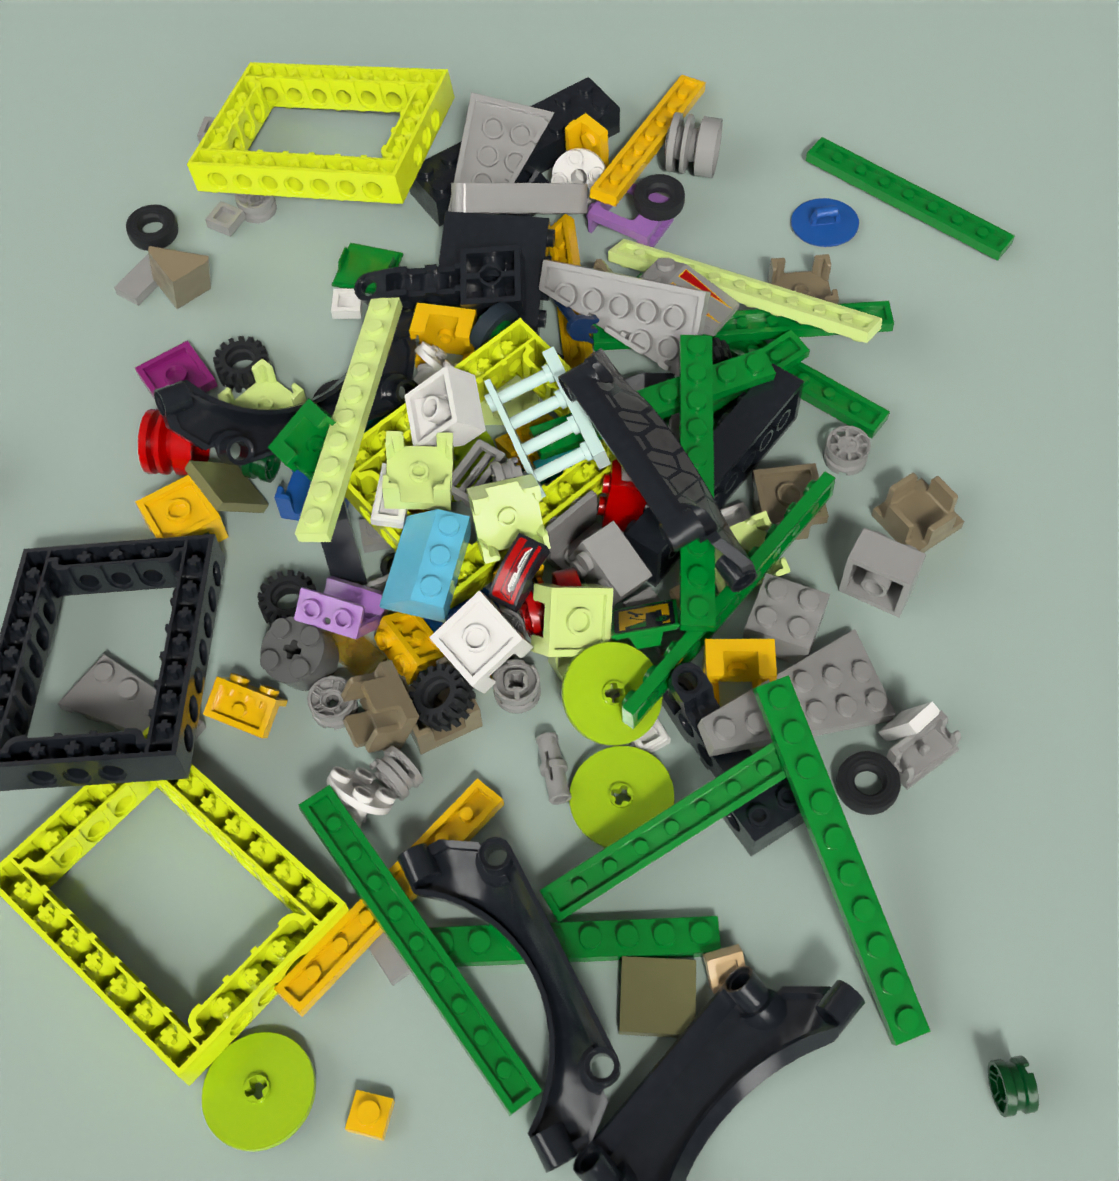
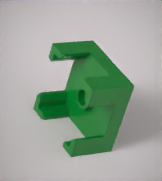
M308 398L268 448L285 466L294 472L299 470L312 482L329 426H333L336 421L332 418L331 414Z

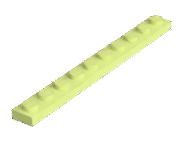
M627 239L621 240L608 251V261L619 264L624 268H632L641 272H645L658 258H671L676 262L687 264L733 299L747 307L758 308L775 316H783L795 320L800 324L821 328L828 333L843 335L857 342L868 343L881 329L882 318Z
M399 297L374 298L370 300L332 417L336 423L333 426H329L295 531L299 542H331L403 307Z

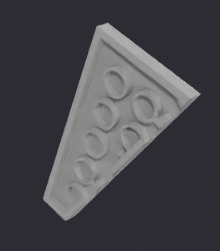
M471 92L454 183H515L553 117L554 112ZM451 195V198H450V203H449V208H448V211H451V212H452V195Z
M544 259L539 284L540 291L565 307H570L581 315H596L599 318V322L596 324L603 328L606 333L639 354L655 361L659 367L679 376L680 335H703L711 294L708 291Z
M855 629L777 674V679L789 675L813 736L890 722L896 716ZM769 680L763 682V683L760 684V685L769 683ZM752 689L705 716L697 725L709 757L762 747L773 742Z

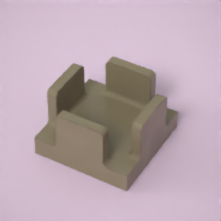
M816 463L753 470L754 496L752 504L754 515L766 511L771 524L776 523L779 525L784 519V514L793 501L798 503L803 497V492L812 479L817 481L819 478ZM826 504L795 540L807 539L812 525L827 523L829 515Z
M913 472L889 488L886 500L873 509L872 517L895 541L904 545H911L924 553L960 530L964 520L954 511L958 495L939 476L934 477L929 486L922 478L917 481L918 476Z
M392 660L379 662L373 673L349 678L341 694L344 702L360 699V703L365 711L348 715L343 720L352 743L356 748L365 746L367 752L371 753L380 750L385 751L392 745L401 750L419 715Z

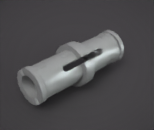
M548 732L536 738L542 761L539 769L541 775L546 780L549 802L553 805H559L568 802L572 798L565 774L568 767L567 762L561 756L558 735Z

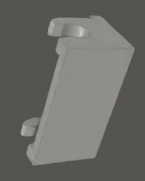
M942 710L919 733L905 737L888 751L886 757L897 768L901 784L906 790L959 750L957 745L961 739V734L959 730L953 733L948 731L946 728L948 717Z

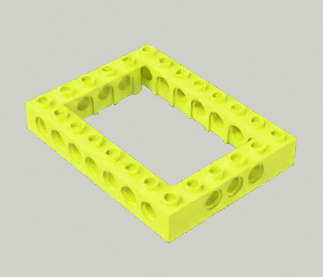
M250 62L187 163L198 191L403 204L455 98L448 69ZM273 107L309 108L313 110L334 109L336 111L358 110L360 112L381 111L384 113L400 112V118L396 126L392 127L388 142L381 148L382 158L367 157V155H361V157L341 156V154L319 155L314 152H309L308 154L289 153V151L264 152L260 149L248 151Z
M519 318L454 366V368L475 375L481 403L485 400L484 395L489 393L484 381L490 378L496 390H498L517 375L523 380L543 370L542 366L547 364L542 352L551 347ZM558 355L565 371L571 370L572 368ZM548 381L532 390L544 401L554 396V392L560 388L556 381L551 384ZM406 403L363 434L345 493V498L370 525L382 463L387 464L386 431L403 432L404 446H413ZM559 407L553 410L559 417L571 413L569 407L565 409ZM603 439L600 442L611 462L610 465L599 470L594 459L590 461L585 459L563 470V474L548 486H542L546 497L539 501L545 529L548 522L554 516L562 515L578 497L585 496L591 490L597 494V497L602 494L603 475L610 474L612 461L616 459ZM371 525L396 552L403 529ZM477 541L472 545L469 543L450 608L472 598L478 591L492 582L493 573L499 568L510 548L498 551L501 560L485 564Z
M149 727L142 732L146 739L148 736ZM191 764L189 779L83 786L0 862V896L156 1055L189 1086L278 995L273 988L349 911L346 903L193 764ZM156 788L163 792L292 912L284 916L277 923L279 927L258 948L254 946L250 950L251 955L231 976L227 974L222 979L224 983L202 1005L198 1003L193 1008L188 1018L190 1029L49 889Z

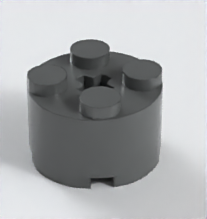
M294 617L276 619L262 641L261 667L275 680L296 690L309 691L313 684L321 678L333 676L339 663V650L335 645L332 635L327 630L296 621Z

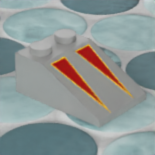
M658 258L639 277L711 292L703 332L706 335L715 336L739 309L738 301L687 264L676 262L671 258Z

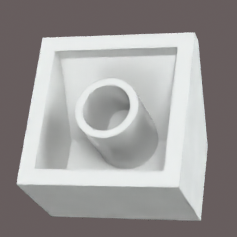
M446 365L404 395L413 446L437 447L436 434L439 432L453 433L454 447L463 446L486 431L474 374Z

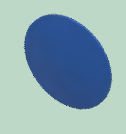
M819 198L809 200L798 206L792 214L791 226L794 233L804 242L820 247H833L848 242L856 235L859 228V218L849 205L835 199Z

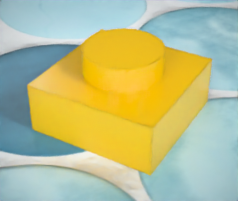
M356 1089L345 1130L384 1141L395 1104L394 1099Z

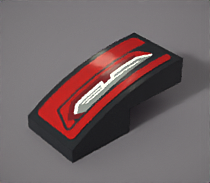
M519 533L495 575L488 593L489 599L517 613L534 588L533 577L550 554L548 547Z

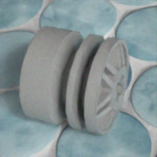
M675 112L665 140L666 171L674 172L679 160V173L685 174L689 162H694L695 176L713 178L719 156L723 119L704 116L700 127L695 128L693 114L688 115L686 124L683 126V113Z

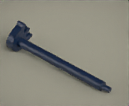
M551 298L568 321L566 329L570 337L576 341L594 343L589 334L598 332L593 324L598 323L599 318L596 315H576L570 307H565Z

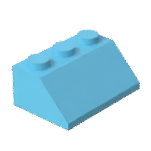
M435 509L406 517L379 605L380 608L443 623L446 622L471 536L470 516Z

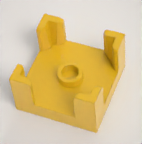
M417 303L409 330L410 338L416 339L418 335L419 344L424 341L431 346L433 344L445 353L463 355V361L475 349L470 343V334L477 322V311L475 309ZM416 353L415 367L417 369L418 365L425 363V361Z
M189 475L135 501L146 525L156 538L203 535L207 532L215 534L218 543L228 538L218 512Z
M705 639L701 669L713 685L714 697L718 704L719 682H752L753 689L767 680L771 682L777 679L775 639Z

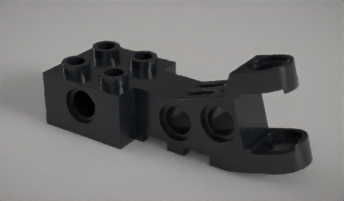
M520 244L460 249V263H454V266L437 267V264L425 265V268L408 269L407 266L368 272L358 278L354 291L357 298L367 305L374 298L399 297L403 306L402 310L409 309L413 313L417 303L450 307L461 306L466 309H475L477 311V319H479L493 305L505 302L516 310L518 316H525V260ZM376 283L375 292L370 296H366V288L370 284Z
M683 663L676 667L668 679V686L677 702L669 697L667 690L663 694L662 706L686 742L690 743L698 753L700 761L706 769H710L713 775L718 777L753 753L750 749L709 757L697 725L702 718L721 708L714 697L713 685L704 671L693 663ZM682 673L691 674L696 680V687L694 688L687 678L679 675ZM787 777L723 817V820L750 856H753L804 823Z

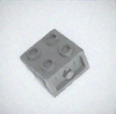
M593 490L585 496L575 499L568 510L560 516H554L546 526L551 547L547 562L557 571L571 568V561L569 560L571 554L582 541L602 529V525L597 521V494Z

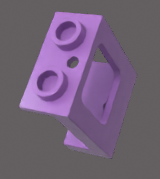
M633 183L626 193L634 196L637 184ZM652 193L648 197L649 200L656 203H664L670 200V198L658 193ZM598 200L590 204L586 214L588 232L592 233L601 224L637 240V243L653 248L674 221V218L666 221H653L644 218L640 214L635 219L629 220L610 212L609 210L613 206Z
M330 576L326 580L324 593L301 587L294 620L358 639L378 629L382 617L387 615L388 610L379 606L383 591ZM326 617L330 619V624L325 622Z

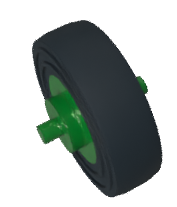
M499 302L490 307L479 317L471 331L470 343L473 347L479 349L517 321L518 313L505 302Z

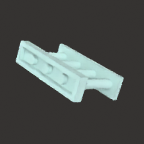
M554 346L542 352L547 364L542 366L543 370L497 392L490 378L484 381L489 391L484 397L492 413L498 411L525 469L522 474L523 476L533 474L540 486L542 498L546 497V494L541 486V481L585 459L587 461L594 459L599 470L611 464L588 416L577 400L572 403L568 399L559 383L558 376L566 371ZM548 381L550 384L555 381L557 382L560 389L554 392V396L509 417L504 403ZM559 407H562V409L569 407L572 415L567 417L568 421L521 443L515 429ZM572 433L575 435L582 434L585 441L580 443L579 448L534 470L527 455Z

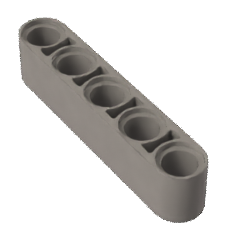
M451 183L452 212L481 214L588 213V184Z

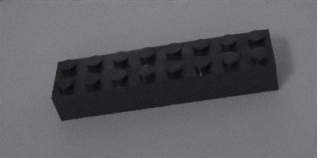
M589 77L530 106L554 112V115L526 164L541 173L552 168L557 159L566 152L565 127L585 113L608 130V138L619 133L620 107ZM461 142L424 160L410 188V194L439 227L444 225L445 211H448L451 183H454Z
M773 363L771 365L776 372L774 380L754 386L747 393L742 392L733 410L722 415L717 428L713 432L714 500L720 510L797 419L804 380ZM646 504L643 514L637 521L633 519L627 525L624 536L651 572L652 576L647 582L656 587L680 559V549L673 552L669 548L658 527L661 523L648 504Z

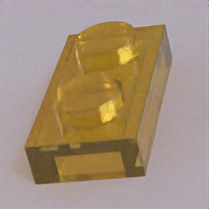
M328 631L338 647L339 662L354 676L373 673L379 662L387 661V657L364 636L353 639Z

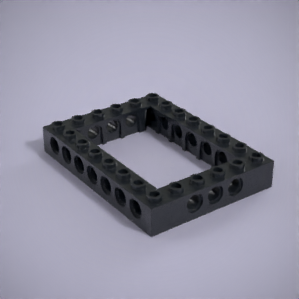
M215 534L23 549L0 632V791L189 779L225 564V557ZM176 588L174 597L170 599L172 606L169 624L165 625L167 633L165 647L159 656L162 662L159 679L154 682L156 689L153 709H149L148 713L151 721L147 739L142 731L137 728H125L121 732L98 733L97 730L89 731V734L64 736L62 733H54V736L28 738L62 597Z

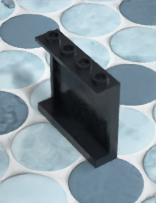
M445 211L438 267L454 266V263H460V249L520 244L525 260L526 315L518 316V319L521 318L540 336V328L546 327L547 311L542 310L543 301L549 300V296L539 290L543 259L553 260L552 256H548L549 247L555 246V229L550 228L549 218Z

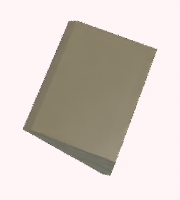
M149 246L148 255L153 280L176 309L211 289L209 256Z

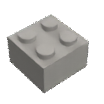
M614 521L582 541L569 557L571 561L570 567L575 568L579 579L583 578L586 584H598L613 588L612 607L635 592L652 576L649 569Z
M863 528L847 559L839 591L896 617H900L915 587L926 554L918 551L911 545H904L887 538L881 532Z
M766 573L745 625L743 639H775L776 658L792 664L798 663L810 655L830 594Z

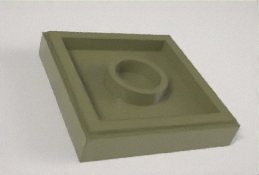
M189 460L185 467L188 475L216 511L264 513L269 506L250 480L244 477L238 465Z
M622 956L619 1035L679 1038L696 1018V960Z

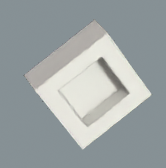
M333 289L332 318L362 319L363 302L357 298L354 289Z

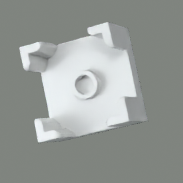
M478 591L429 638L473 688L485 694L496 683L489 676L513 654L523 658L533 646L500 613L501 610L481 591Z

